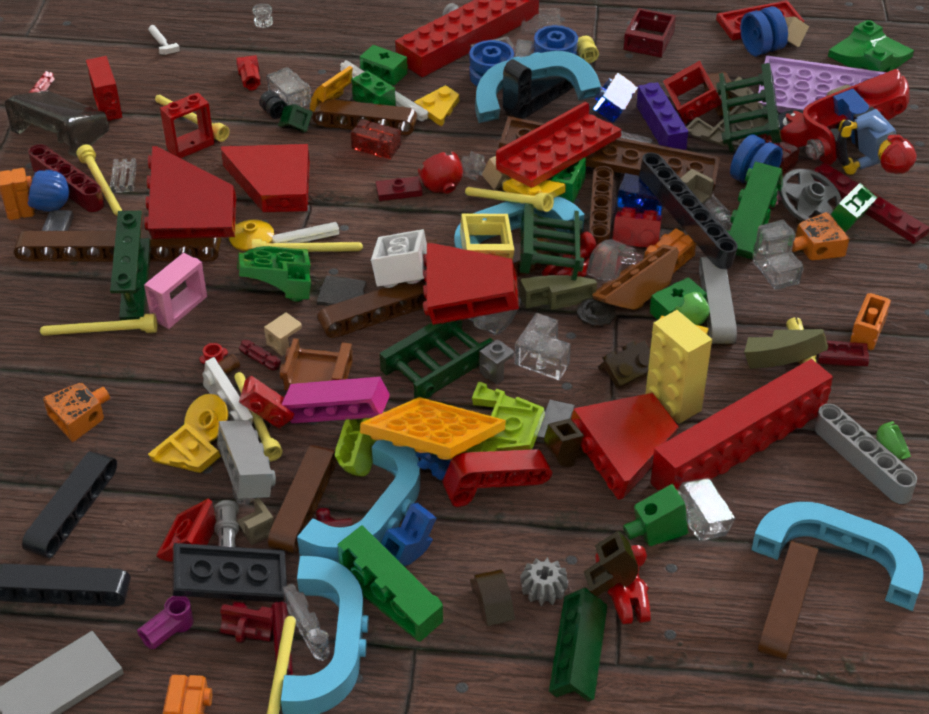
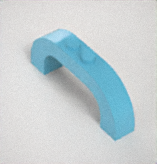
M549 51L544 53L536 52L530 56L513 57L510 59H514L530 68L532 80L549 76H560L567 79L574 86L579 101L599 96L601 85L596 72L588 62L575 54L565 51ZM509 60L491 67L479 81L475 100L478 123L499 119L500 107L496 95L503 88V70Z
M558 196L553 198V207L548 212L539 211L534 208V213L537 216L572 221L574 210L579 211V220L583 221L581 232L584 231L585 214L575 204ZM506 201L473 214H508L510 228L514 230L521 227L524 204ZM460 223L455 232L454 247L462 249ZM555 228L559 232L570 233V230ZM469 235L470 244H480L482 241L497 235Z
M377 440L372 446L373 464L391 472L395 476L393 482L365 517L352 526L342 528L331 527L312 518L297 537L299 554L302 556L323 557L339 563L337 544L361 525L380 543L387 529L399 527L400 521L406 515L410 505L415 503L420 491V467L417 466L419 459L415 456L414 448L395 446L387 440Z
M793 502L779 506L770 511L758 525L754 535L752 551L778 560L783 547L788 541L802 536L814 537L876 560L886 568L891 579L885 601L913 611L923 581V566L913 546L895 531L845 511L814 502Z
M300 556L297 575L299 595L325 597L332 600L339 607L335 651L328 666L318 673L306 676L284 675L281 706L283 714H321L344 700L357 681L360 658L366 657L367 643L366 639H362L363 633H368L369 616L364 615L360 584L346 567L323 557Z

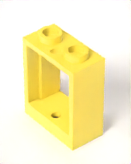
M462 214L460 225L462 249L511 258L513 261L514 245L508 214ZM469 235H500L502 244H470Z

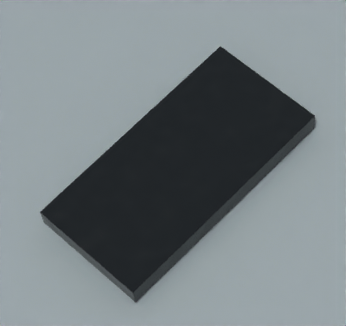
M174 543L172 548V596L286 602L285 551Z

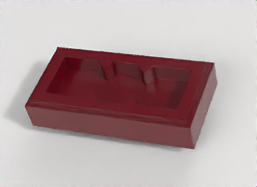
M419 176L375 181L379 201L422 196Z
M827 341L828 349L817 354L818 364L868 367L869 364L867 343Z

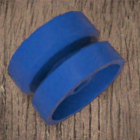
M771 6L760 11H752L744 14L740 25L741 37L745 48L751 55L760 56L768 52L781 50L786 46L788 27L782 12L777 7Z
M552 25L543 27L535 33L534 53L565 51L577 55L578 36L572 29L565 26Z
M496 40L482 41L471 47L469 52L470 81L475 86H478L482 76L491 67L514 57L513 48L509 44Z
M749 135L740 144L733 157L730 167L731 178L741 183H746L747 171L749 168H753L755 161L779 168L783 157L782 148L771 142L766 143L764 139L756 135Z

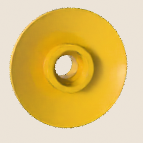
M246 220L235 225V237H229V241L236 249L248 251L252 249V239H262L266 243H271L274 230L267 222Z
M202 395L188 408L184 424L188 423L210 443L218 438L219 421L228 420L227 405L217 395Z

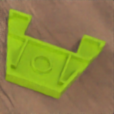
M478 382L472 396L473 405L494 407L491 416L506 420L505 430L492 438L482 441L481 444L467 449L465 452L532 450L545 417L544 407L519 397L513 399L506 396L502 390L496 389L494 391L487 388V384Z

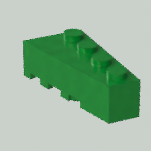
M756 161L753 168H749L745 178L747 182L746 188L741 189L738 202H740L738 210L734 209L730 222L733 224L731 230H727L738 245L736 255L752 260L763 236L761 227H766L770 219L771 209L769 207H775L778 191H781L783 187L782 168Z
M363 525L337 544L339 564L346 567L358 580L362 596L418 642H421L443 623V604L440 599L432 595Z

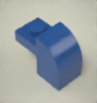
M413 503L410 505L401 527L387 529L381 544L403 566H407L423 555L430 546L433 539L429 537V534L437 517L419 503Z

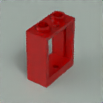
M107 56L86 60L92 93L102 122L123 118L116 82Z
M700 61L663 81L685 124L722 104ZM704 82L707 84L709 91L681 105L678 96Z
M199 93L191 94L183 99L160 107L166 147L171 154L183 158L215 144L209 103ZM196 111L199 129L177 138L174 119Z

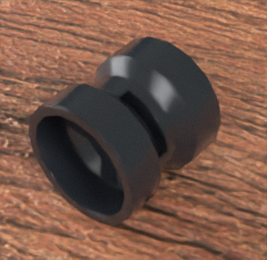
M274 91L264 92L259 99L260 107L267 111L272 118H281L283 108L287 106V103Z

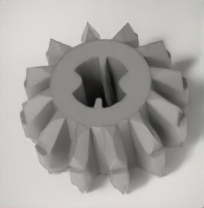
M548 557L544 562H540L536 558L533 564L527 563L521 574L520 582L522 583L523 595H528L530 602L539 600L541 606L544 601H548L553 605L555 599L562 600L564 591L568 588L566 569L560 568L558 561L550 563Z

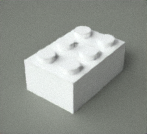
M424 229L378 237L371 258L377 287L384 286L385 288H390L402 282L414 284L424 279L423 270L426 267L423 254H427Z

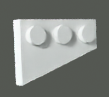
M213 357L205 361L203 386L210 394L217 395L225 401L231 421L250 420L252 424L253 416L248 408L239 403L240 396L216 359Z

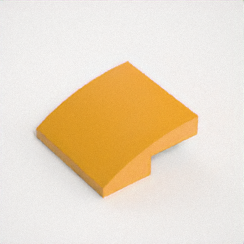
M348 66L320 85L313 93L309 109L314 112L319 101L335 100L340 97L344 92V88L351 84L353 67Z

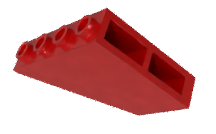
M308 144L221 147L223 167L262 212L308 211L310 166Z
M152 146V155H148V167L151 169V175H147V188L150 189V196H146V209L149 210V214L144 220L145 230L149 231L151 238L235 237L236 193L234 186L157 146Z
M434 243L427 244V254H423L424 264L427 268L423 270L424 280L427 284L423 285V291L427 301H423L425 315H430L433 325L519 309L517 275L511 258Z
M654 393L574 408L571 416V421L584 435L581 443L583 452L588 455L595 469L601 474L608 488L612 490L618 500L623 499L652 468L654 448L675 437L679 428Z

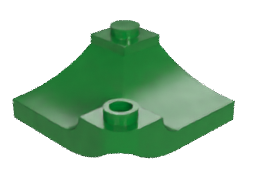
M866 20L855 26L849 37L829 49L828 57L851 68L889 72L912 58L914 50L887 37L883 33V27L875 24L873 21Z
M262 246L252 248L244 253L238 252L237 269H239V276L267 282L285 293V298H289L292 301L309 300L311 279L310 260L307 249Z

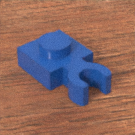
M429 452L415 453V456L421 458L417 466L422 469H431L433 476L439 480L444 479L452 459H440L436 454Z

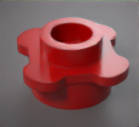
M210 343L203 348V355L200 356L199 360L202 364H205V361L214 357L219 362L223 360L224 356L228 355V351L218 343Z

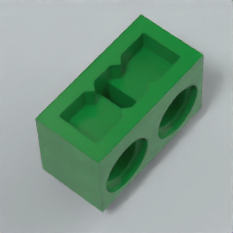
M365 71L352 78L353 100L356 102L396 106L395 87L369 71Z
M860 183L838 204L830 215L846 233L878 197Z

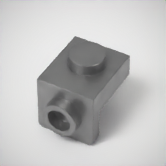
M495 340L480 350V373L496 385L504 380V362L514 356V351L500 340Z

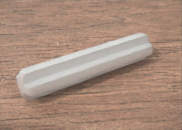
M336 222L276 234L272 236L273 243L309 242L339 235V227Z

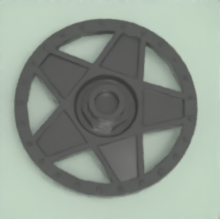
M795 169L787 173L783 178V187L779 191L784 206L794 217L802 222L810 219L809 216L812 213L820 215L829 212L831 214L833 209L828 203L831 199L835 198L836 207L842 201L838 190L830 180L820 173L808 169ZM798 175V184L787 183L789 178ZM788 197L797 201L796 209L790 203Z

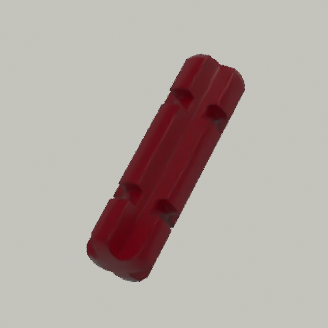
M250 340L241 341L239 346L240 352L245 355L248 354V357L261 365L265 364V367L271 371L279 369L281 364L280 358L275 355L272 356L270 352L258 345L255 346Z

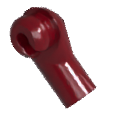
M320 508L316 511L317 518L315 520L328 526L338 528L352 526V518L336 520L330 516L328 508Z

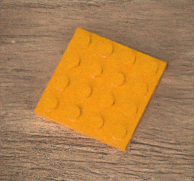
M418 397L361 422L360 433L369 435L374 440L390 441L395 446L414 448L419 453H433L440 459H452L453 456L465 452L467 449L481 444L482 441L504 431L506 420Z

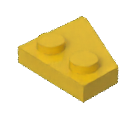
M188 423L184 424L148 453L153 462L199 473L203 472L221 457L219 451Z

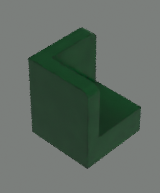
M296 104L285 106L278 126L282 128L290 126L301 132H306L312 111Z

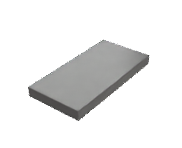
M91 631L0 686V713L61 714L123 675V669L95 633Z

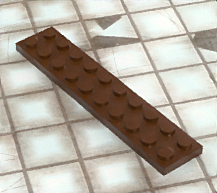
M508 116L499 142V149L545 123ZM618 138L585 157L586 166L588 167L607 166L615 173L639 177L643 155L650 152L656 153L666 161L680 178L691 169L714 180L713 191L720 161L718 156L624 138Z

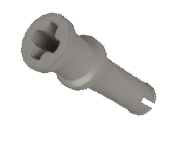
M224 500L215 505V513L217 514L215 532L219 537L218 546L236 547L235 535L239 531L236 515L239 512V505L234 501Z

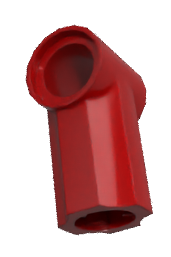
M257 55L236 58L238 74L241 76L243 87L249 91L256 90L261 85Z

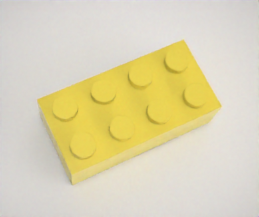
M676 310L653 323L646 394L654 393L672 419L680 424L702 411L712 338Z

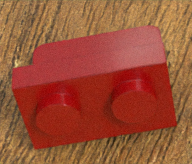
M623 207L622 211H617L615 216L612 244L646 248L650 245H656L659 242L662 215H658V211L645 210L644 213L635 212L636 209Z

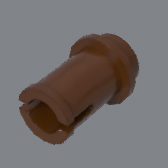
M230 354L218 362L225 375L240 367V362L234 354Z

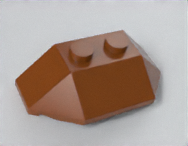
M668 245L660 246L656 251L637 260L603 284L592 294L593 298L604 303L632 310L641 308L651 298V295L670 285L679 254L678 248Z

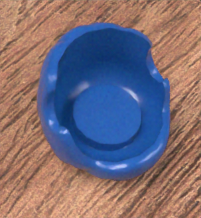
M53 170L35 172L30 186L28 206L47 212L62 208L69 196L66 178L61 173Z

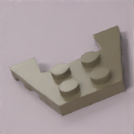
M738 77L735 81L743 79L741 77ZM747 87L728 91V95L733 98L753 94L750 88L748 89ZM754 102L736 106L730 112V115L763 109V105L761 102ZM696 117L686 127L690 137L728 147V144H723L721 133L725 132L724 118L715 127H712ZM763 117L731 124L732 132L765 126V123H768V119ZM744 139L733 141L735 150L738 149Z

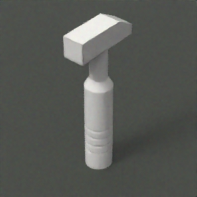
M154 25L148 28L158 43L163 45L159 47L160 54L167 55L180 51L177 43L168 45L167 40Z

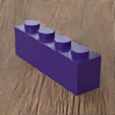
M659 83L639 85L636 106L659 145L686 150L688 130Z

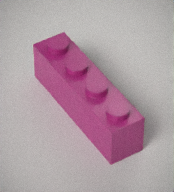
M381 377L297 383L290 385L282 405L294 412L295 415L290 421L291 423L373 418L383 413L390 394Z

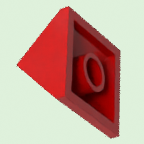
M209 498L176 516L156 557L172 562L174 543L208 545L216 524L213 502Z

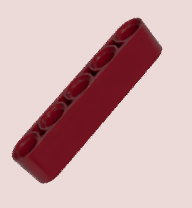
M36 144L29 148L28 153L34 172L53 170L61 173L68 183V197L86 211L97 212L104 207L101 187L97 182L46 145Z

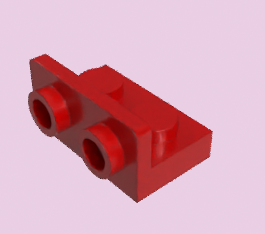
M253 376L245 380L239 400L240 404L278 429L291 421L295 415L294 412L282 405L284 397Z

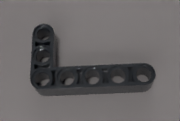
M514 59L509 60L503 70V110L516 118L525 119L573 89L574 86L570 81L560 76H549L531 81L532 71L530 68Z

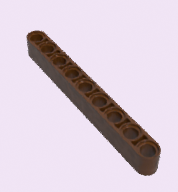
M22 231L18 235L14 255L17 259L26 262H113L116 231ZM141 231V238H150L151 240L150 261H174L183 253L193 258L195 257L199 261H214L219 256L221 238L152 239L149 231Z

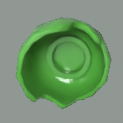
M692 292L686 294L683 297V306H676L675 310H678L695 325L700 326L709 317L710 307L702 293Z
M893 421L881 425L878 428L876 440L899 460L911 457L898 425H892L894 424Z

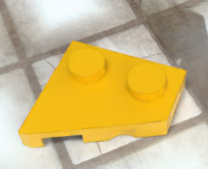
M445 85L414 101V103L427 110L428 118L442 126L445 117L449 116L452 113V109L458 104L459 94Z
M511 178L503 182V190L509 193L531 196L541 192L550 193L555 198L565 193V184L545 180L530 188Z

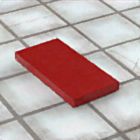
M788 0L718 13L716 16L717 22L732 41L742 39L740 25L744 14L756 10L760 11L763 8L777 7L782 12L784 18L796 17L803 23L805 22Z

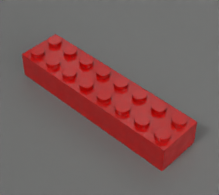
M473 0L395 40L396 53L407 56V68L423 78L468 54L471 47L475 44L494 40L538 17L539 0Z
M810 359L654 448L650 483L658 491L673 484L681 498L686 497L695 488L706 485L719 474H725L739 462H745L754 453L765 450L771 443L778 439L782 440L788 433L797 428H802L808 421L817 417L819 408L827 404L833 376L813 359Z

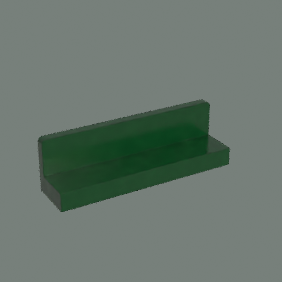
M586 587L564 596L549 693L557 698L575 691L589 702L595 699L607 604L594 596Z

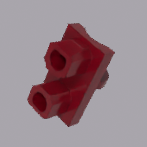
M234 602L232 605H222L220 609L222 617L220 633L235 635V640L238 643H244L246 638L270 642L273 627L272 608L262 606L258 610L247 609V606L241 602Z

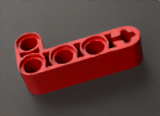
M536 449L465 452L452 458L442 484L452 505L462 507L473 500L477 488L540 485L552 477V470L542 451Z

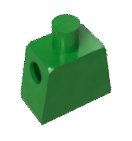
M671 484L634 506L636 520L623 525L624 532L629 540L642 535L649 546L688 534L685 502L674 485Z

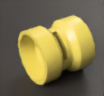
M590 36L578 38V56L588 63L597 60L599 51Z

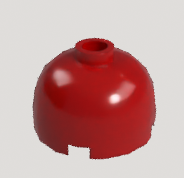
M445 152L433 155L423 162L424 167L422 170L418 169V175L422 183L430 191L448 194L453 192L456 186L459 185L463 178V167L455 152H451L452 155H446Z

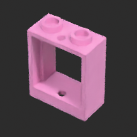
M183 253L144 284L150 314H156L158 324L168 329L171 328L207 297L201 261ZM186 280L187 287L171 300L170 292Z

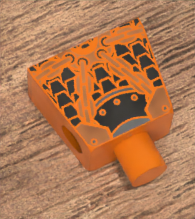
M825 212L799 223L796 237L789 239V248L792 252L802 250L808 259L812 261L846 256L849 237L829 212Z
M83 383L75 384L43 397L47 415L72 442L103 420L104 415L101 404L110 400L109 393L104 387L91 392Z

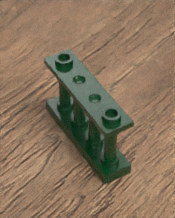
M770 63L761 64L762 73L757 77L726 83L724 74L719 73L720 82L716 83L718 95H721L725 125V132L721 133L723 144H728L730 152H734L733 141L745 139L749 135L759 136L767 134V136L771 135L773 144L782 142L774 78ZM756 85L764 86V90H761L760 93L728 99V91ZM759 101L766 102V106H763V109L730 115V107ZM763 117L768 119V123H765V126L732 132L731 124Z
M524 204L520 234L521 273L529 274L531 265L540 263L571 268V280L577 279L578 271L582 272L584 266V258L580 257V234L583 221L579 220V211L574 210L572 221L537 216L534 213L533 204ZM537 226L570 230V233L539 229ZM537 238L570 242V245L537 241ZM536 250L571 255V258L538 254Z
M142 210L118 211L110 292L111 294L121 293L120 321L140 319V317H144L146 314L147 297L144 284L148 282L151 240L150 238H141Z
M462 319L434 325L430 323L380 352V370L386 376L395 370L400 371L414 384V399L418 397L426 399L480 366V350L494 342V340L490 337L479 344L462 330ZM456 336L470 350L460 355L445 341ZM437 347L452 361L440 366L426 352ZM418 359L432 373L421 378L407 363Z

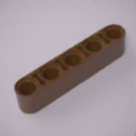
M327 99L324 102H318L313 114V121L322 127L410 135L414 130L418 116L415 110L408 107Z
M599 166L593 172L589 233L595 238L597 247L603 244L609 248L613 170L607 166Z
M315 445L308 447L271 527L268 537L269 548L284 550L294 554L298 552L297 537L312 520L335 469L337 459L334 449Z
M791 541L761 635L758 652L784 660L787 659L819 548Z

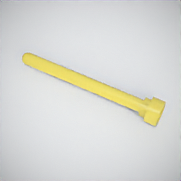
M161 95L155 97V101L163 106L172 102ZM192 112L183 116L198 125L195 113ZM212 123L214 139L220 142L225 141L230 133L229 127L222 123Z
M90 145L80 146L76 152L80 162L87 164L96 182L100 185L101 191L114 215L118 216V211H122L95 162V151Z
M473 187L465 189V194L468 196L533 204L539 211L548 212L554 204L553 196L550 193L541 192L531 196Z
M252 239V248L272 246L307 249L308 252L361 251L363 249V245L360 242L266 243L262 239Z
M155 313L145 314L144 317L136 320L43 326L40 328V333L46 336L141 329V331L146 333H156L157 317Z
M238 372L234 378L240 393H242L246 379L243 373ZM249 410L263 444L264 455L269 457V462L279 459L282 455L279 442L271 438L263 418Z
M288 616L284 620L267 714H279L283 680L284 675L287 673L296 620L292 616Z

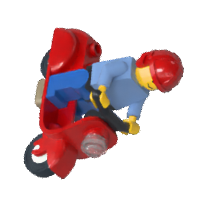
M894 69L874 78L866 79L851 87L850 85H844L833 89L827 93L826 97L810 103L804 110L785 111L778 115L782 139L781 145L783 148L789 149L805 146L809 158L820 160L829 165L838 158L843 169L849 175L854 174L857 168L863 169L880 163L881 167L888 173L904 174L914 166L917 158L916 152L907 139H904L901 135H896L895 128L888 120L906 110L910 99L909 83L905 76H901L898 69ZM849 136L855 147L866 155L865 157L858 158L856 162L847 156L846 139Z

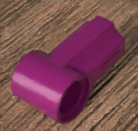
M171 596L165 602V609L137 629L138 636L150 650L157 648L176 632H185L192 627L194 620L190 601L187 597Z

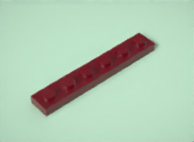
M826 163L812 170L830 180L838 190L842 200L858 185L857 182ZM873 193L878 198L865 212L866 215L913 244L928 235L929 227Z

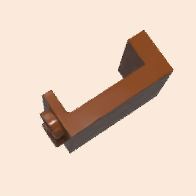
M293 338L291 347L286 349V363L280 367V379H283L284 390H288L291 384L348 379L353 363L352 344L342 343L339 352L302 349L299 346V339Z

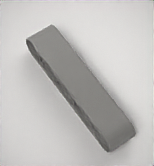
M700 257L699 275L701 288L707 293L706 301L710 307L709 317L706 320L707 328H709V337L712 338V344H735L737 327L727 269L716 267L708 257Z
M834 404L822 405L819 408L815 424L817 434L892 501L899 504L908 503L912 499L917 482L915 473L838 406Z

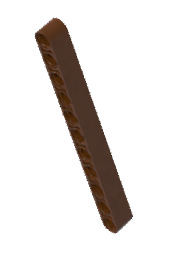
M537 238V241L550 242L549 239ZM520 243L514 245L513 264L517 277L527 274L520 272ZM536 250L538 254L559 257V253ZM535 263V265H531L529 273L545 268L548 265ZM424 279L414 284L402 282L394 287L382 288L321 309L317 314V320L329 338H337L423 309V301H427L424 296L423 285L427 284Z

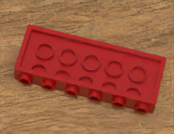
M583 102L496 151V170L533 188L621 137L622 129L594 115H590L589 103Z

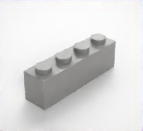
M250 420L219 421L217 445L237 498L270 497L271 486H275L276 482L275 471L270 469L269 457L264 455V447L258 441L257 430L253 429Z

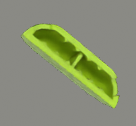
M370 418L345 420L336 446L335 457L339 465L346 472L355 476H366L370 472L373 463L372 446L377 440L371 439L369 435L360 433V423Z

